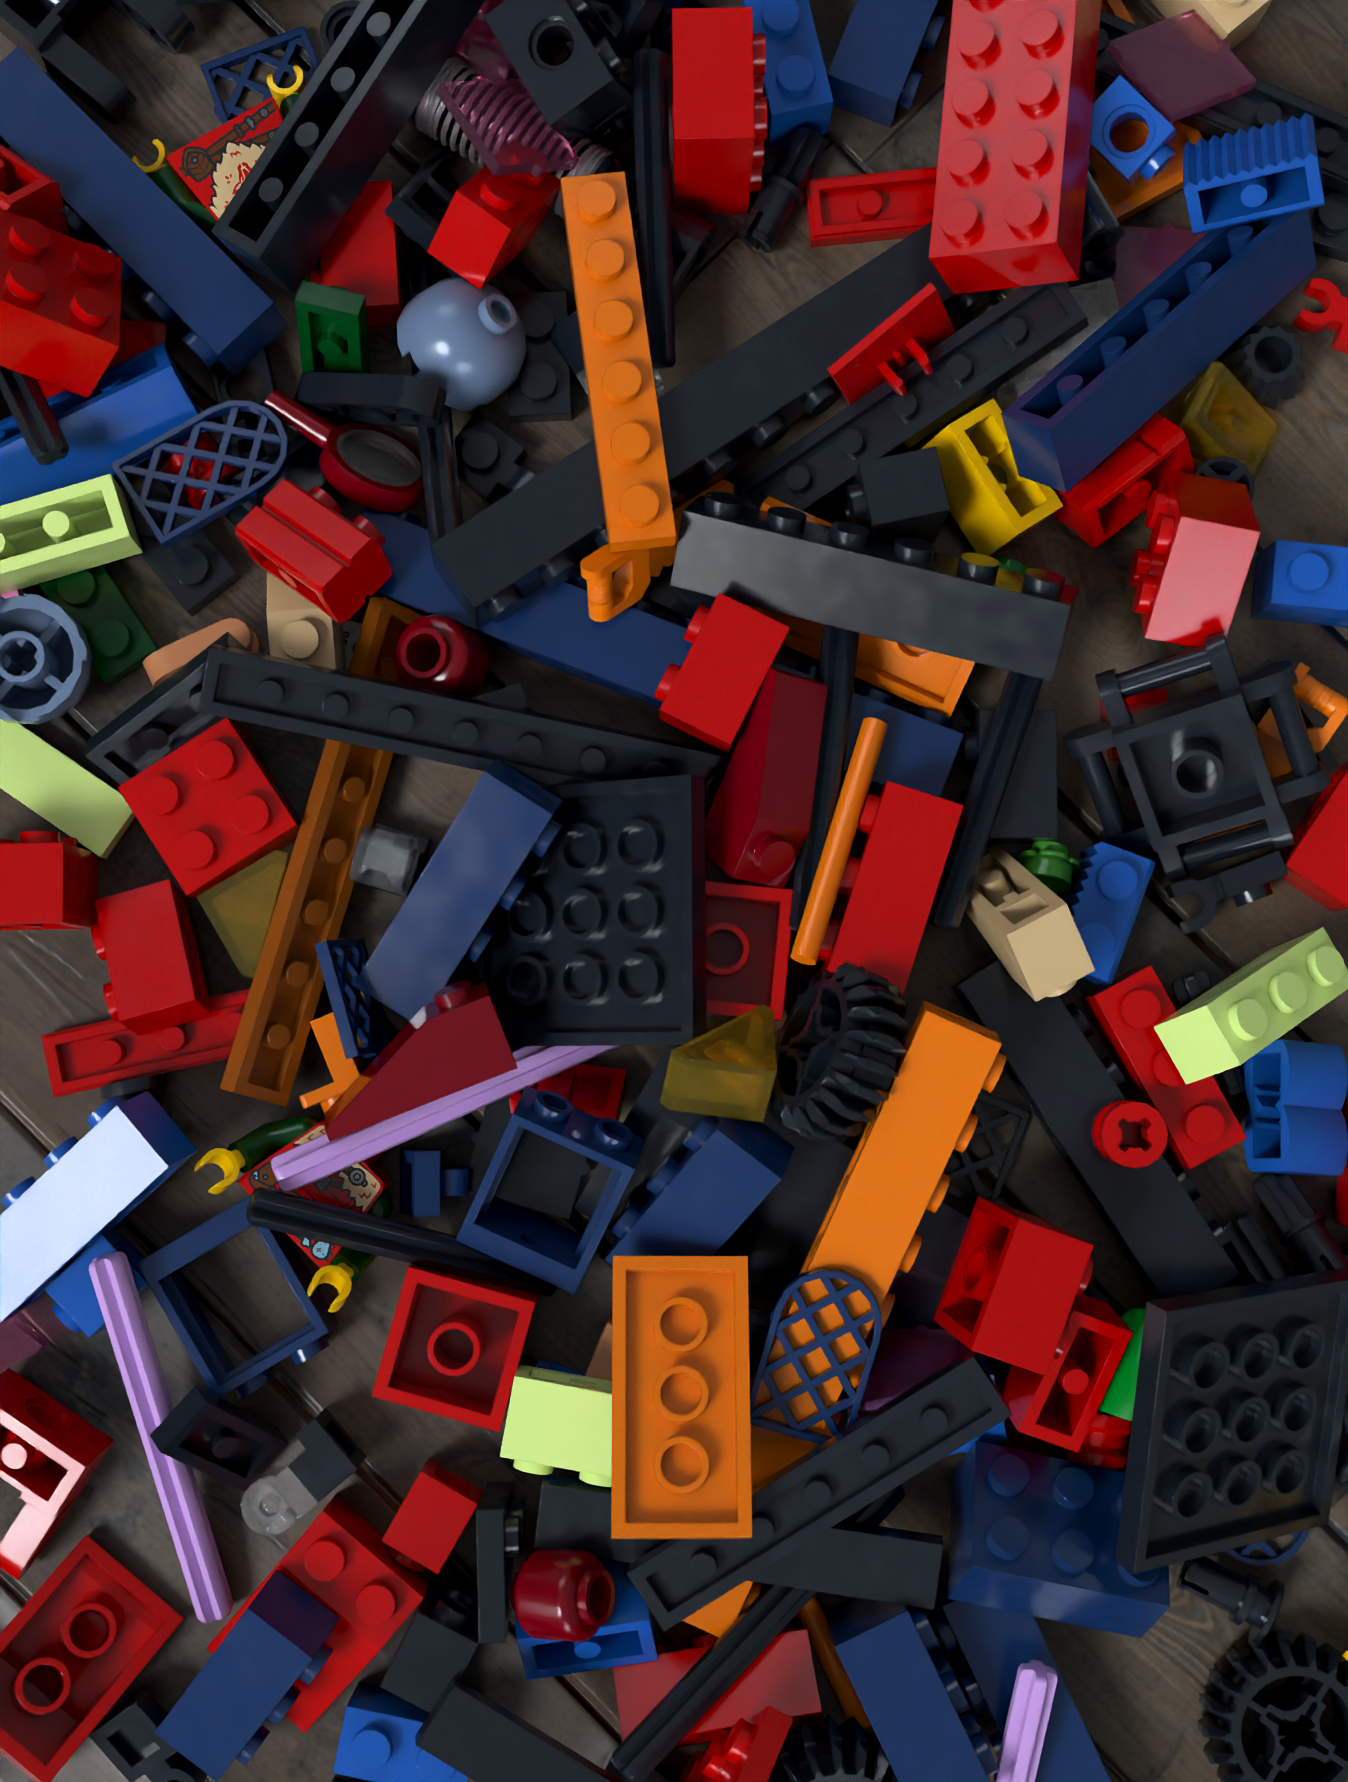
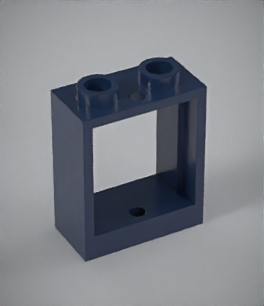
M526 1085L456 1241L575 1294L634 1173L645 1139L634 1135L625 1124L611 1118L599 1119L573 1107L568 1099L558 1093L547 1090L538 1091ZM524 1129L613 1169L582 1235L494 1196Z
M250 1196L136 1263L210 1392L218 1397H222L231 1390H234L239 1400L272 1381L274 1378L268 1368L290 1356L295 1366L327 1348L329 1343L324 1334L339 1324L333 1312H328L330 1307L318 1286L314 1293L308 1297L307 1289L313 1278L289 1236L283 1232L255 1226L310 1322L238 1366H233L179 1270L254 1226L246 1219V1210Z

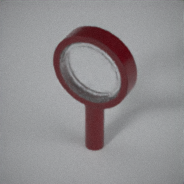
M278 389L273 390L269 394L264 407H267L283 424L323 449L319 458L321 471L326 480L345 497L365 507L384 512H404L413 509L419 504L424 493L420 452L409 442L390 431L373 425L347 423L335 427Z

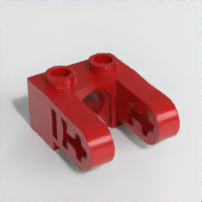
M10 1368L0 1374V1477L22 1492L19 1498L25 1501L26 1504L0 1543V1569L16 1580H20L40 1556L111 1447L114 1439Z

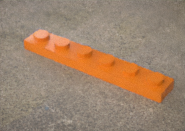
M625 172L560 178L561 198L609 551L611 553L673 546L676 542V530Z

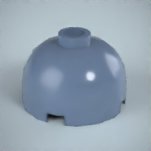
M463 277L444 278L419 293L405 305L397 321V342L402 357L410 352L413 361L420 369L414 377L430 381L445 389L447 392L445 405L460 411H472L478 405H487L505 392L518 378L527 352L526 332L519 314L510 300L489 283L479 290Z
M37 594L15 595L6 599L0 596V719L8 723L41 724L62 717L81 700L91 681L93 656L86 634L65 609Z

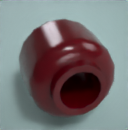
M440 614L427 615L410 623L400 635L395 649V664L401 680L406 685L468 697L474 694L485 681L490 666L489 649L479 632L463 625L460 621Z
M543 1548L530 1554L520 1567L519 1573L515 1576L511 1585L510 1600L520 1626L530 1637L542 1640L584 1642L593 1637L611 1616L615 1601V1588L611 1575L605 1570L604 1565L594 1553L583 1550Z

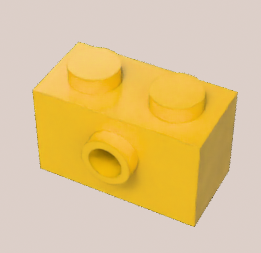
M994 398L947 425L921 448L936 447L950 506L949 512L975 552L991 556L1021 537L1063 506L1051 487L1019 476L1001 415L1002 410Z

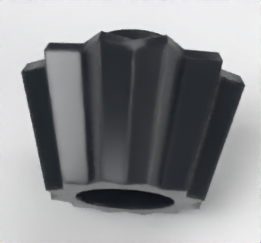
M1280 325L1269 327L1252 326L1228 348L1225 354L1218 358L1223 368L1219 382L1230 388L1231 401H1244L1251 411L1261 406L1276 410L1281 400L1295 398V386L1305 378L1304 361L1302 359L1303 345L1295 341L1294 332H1285Z

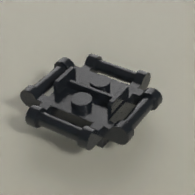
M1223 631L1203 638L1204 645L1121 673H1117L1116 669L1113 668L1096 674L1095 679L1109 721L1102 724L1081 726L1068 732L1063 737L1070 758L1078 759L1103 826V830L1099 834L1101 842L1126 851L1151 844L1154 852H1158L1169 882L1189 877L1188 870L1273 844L1276 850L1296 845L1293 830L1283 803L1320 792L1331 785L1332 782L1326 763L1317 760L1293 689L1298 680L1292 662L1279 661L1258 669L1253 674L1239 678ZM1213 669L1218 683L1217 686L1131 714L1126 698ZM1266 697L1268 698L1292 768L1289 773L1275 778L1273 777L1248 705L1250 702ZM1116 747L1140 812L1141 820H1127L1104 758L1103 750ZM1265 819L1261 822H1257L1248 826H1244L1235 830H1231L1222 834H1218L1209 838H1205L1196 842L1180 846V844L1187 843L1196 839H1200L1209 835H1213L1222 831H1226L1235 827H1239L1248 823Z

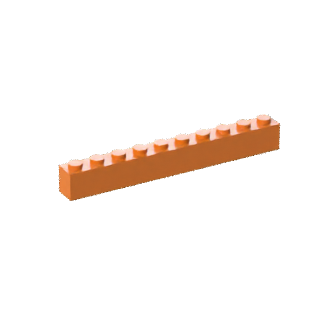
M924 1000L903 1044L907 1052L899 1059L896 1070L899 1077L894 1078L889 1086V1099L879 1103L876 1118L873 1122L867 1123L798 1274L799 1276L801 1273L825 1267L844 1269L861 1278L876 1295L882 1314L881 1330L888 1320L895 1301V1295L889 1293L888 1290L896 1272L899 1269L908 1273L919 1252L923 1236L915 1233L920 1220L925 1210L936 1213L948 1189L950 1176L944 1174L943 1171L953 1149L963 1153L973 1136L978 1116L970 1112L981 1089L989 1093L994 1089L1006 1062V1055L999 1053L1002 1043L997 1032ZM820 1278L806 1282L798 1288L807 1306L829 1295ZM830 1278L836 1290L849 1284L841 1279ZM860 1290L842 1298L853 1319L872 1310L870 1302ZM791 1294L782 1309L779 1320L800 1310ZM834 1303L813 1313L823 1334L845 1324ZM805 1318L783 1329L794 1350L816 1339ZM875 1319L858 1327L865 1340L870 1329L874 1330ZM851 1332L829 1342L840 1363L861 1352ZM776 1334L766 1364L786 1354ZM821 1347L799 1358L810 1378L832 1368ZM865 1361L845 1371L854 1389L859 1382ZM792 1363L770 1373L781 1393L803 1383ZM758 1364L750 1380V1390L753 1384ZM835 1376L816 1386V1389L826 1407L837 1402L843 1386L838 1377ZM763 1378L753 1408L773 1398ZM808 1391L786 1402L797 1422L819 1411ZM778 1406L761 1415L787 1423ZM837 1412L836 1414L832 1415L837 1426L839 1424L841 1412ZM824 1420L806 1428L833 1437ZM751 1424L752 1487L810 1452L819 1444L793 1438L789 1435ZM745 1581L682 1621L720 1637L759 1596L761 1584Z

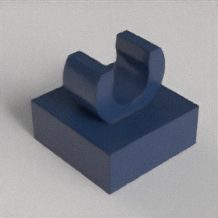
M400 1148V1213L412 1217L440 1216V1196L469 1195V1169L440 1167L439 1150Z

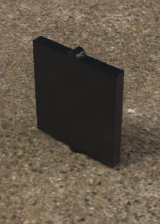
M509 1096L487 1105L479 1131L471 1134V1142L475 1144L468 1166L469 1191L478 1192L512 1117ZM524 1129L494 1196L509 1203L569 1220L582 1175H587L591 1167L586 1162V1156Z

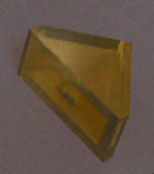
M1211 362L1191 387L1174 422L1176 426L1183 430L1187 437L1193 458L1203 463L1211 458L1221 456L1235 458L1246 465L1254 481L1280 429L1228 368L1219 362Z
M275 850L196 896L243 976L254 978L291 854Z
M762 1004L672 1050L660 1103L673 1111L764 1122L777 1072L773 1011Z

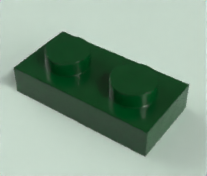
M302 280L295 297L302 373L370 374L365 295L349 292L339 286H325Z
M104 564L39 583L48 599L65 609L83 629L93 656L92 666L107 686H113L142 667L145 658L160 649Z

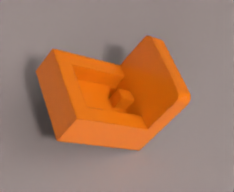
M333 1012L310 1021V1024L334 1082L299 1096L304 1109L321 1105L324 1115L366 1069L362 1059L363 1056L346 1059ZM357 1035L358 1046L362 1048V1041Z

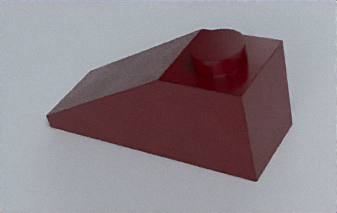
M772 667L768 670L705 819V854L732 878L782 889L785 887L810 828L828 687L820 681Z
M469 980L460 981L448 985L433 994L435 1002L423 1006L325 1112V1132L329 1142L518 1068L486 982L472 987Z

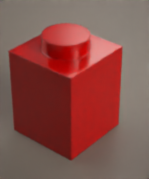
M428 1458L381 1541L392 1547L390 1555L403 1566L416 1572H424L425 1568H428L439 1574L477 1507L483 1490Z

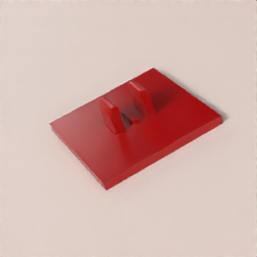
M930 282L827 368V371L849 405L884 381L897 394L905 396L908 390L903 380L896 373L915 360L922 367L926 375L933 373V367L926 352L956 332L937 289Z

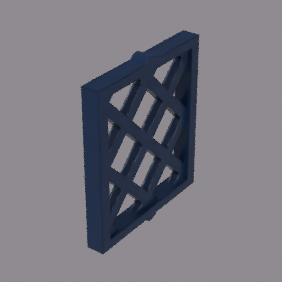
M304 26L200 65L215 104L214 112L222 124L231 120L232 116L236 117L245 112V110L237 107L245 89L264 96L262 102L272 97L269 87L250 80L258 61L277 69L273 77L276 85L280 87L285 74L296 77L293 66L290 63L298 46L307 50L312 63L309 72L302 70L306 82H309L319 64ZM287 47L281 60L267 55ZM247 62L241 76L226 70ZM218 77L236 84L228 103L220 100L215 87Z
M346 937L314 944L346 1059L360 1056L366 1059L378 1055L392 1041L382 1003L362 991L366 1000L364 1003L360 997L361 990L353 985L369 960L364 939L348 940ZM348 949H351L354 960L348 954ZM332 950H335L338 954V962L334 958ZM347 969L352 975V983L346 976ZM345 992L350 998V1006L346 1002ZM359 1012L364 1018V1027L358 1020ZM373 1033L376 1036L377 1045L372 1040ZM357 1035L362 1041V1048L358 1046Z

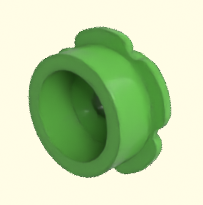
M1035 842L1032 844L1031 850L1023 851L1017 857V861L1054 893L1068 891L1071 888L1073 873L1080 871V863L1074 858H1069V848L1057 842Z

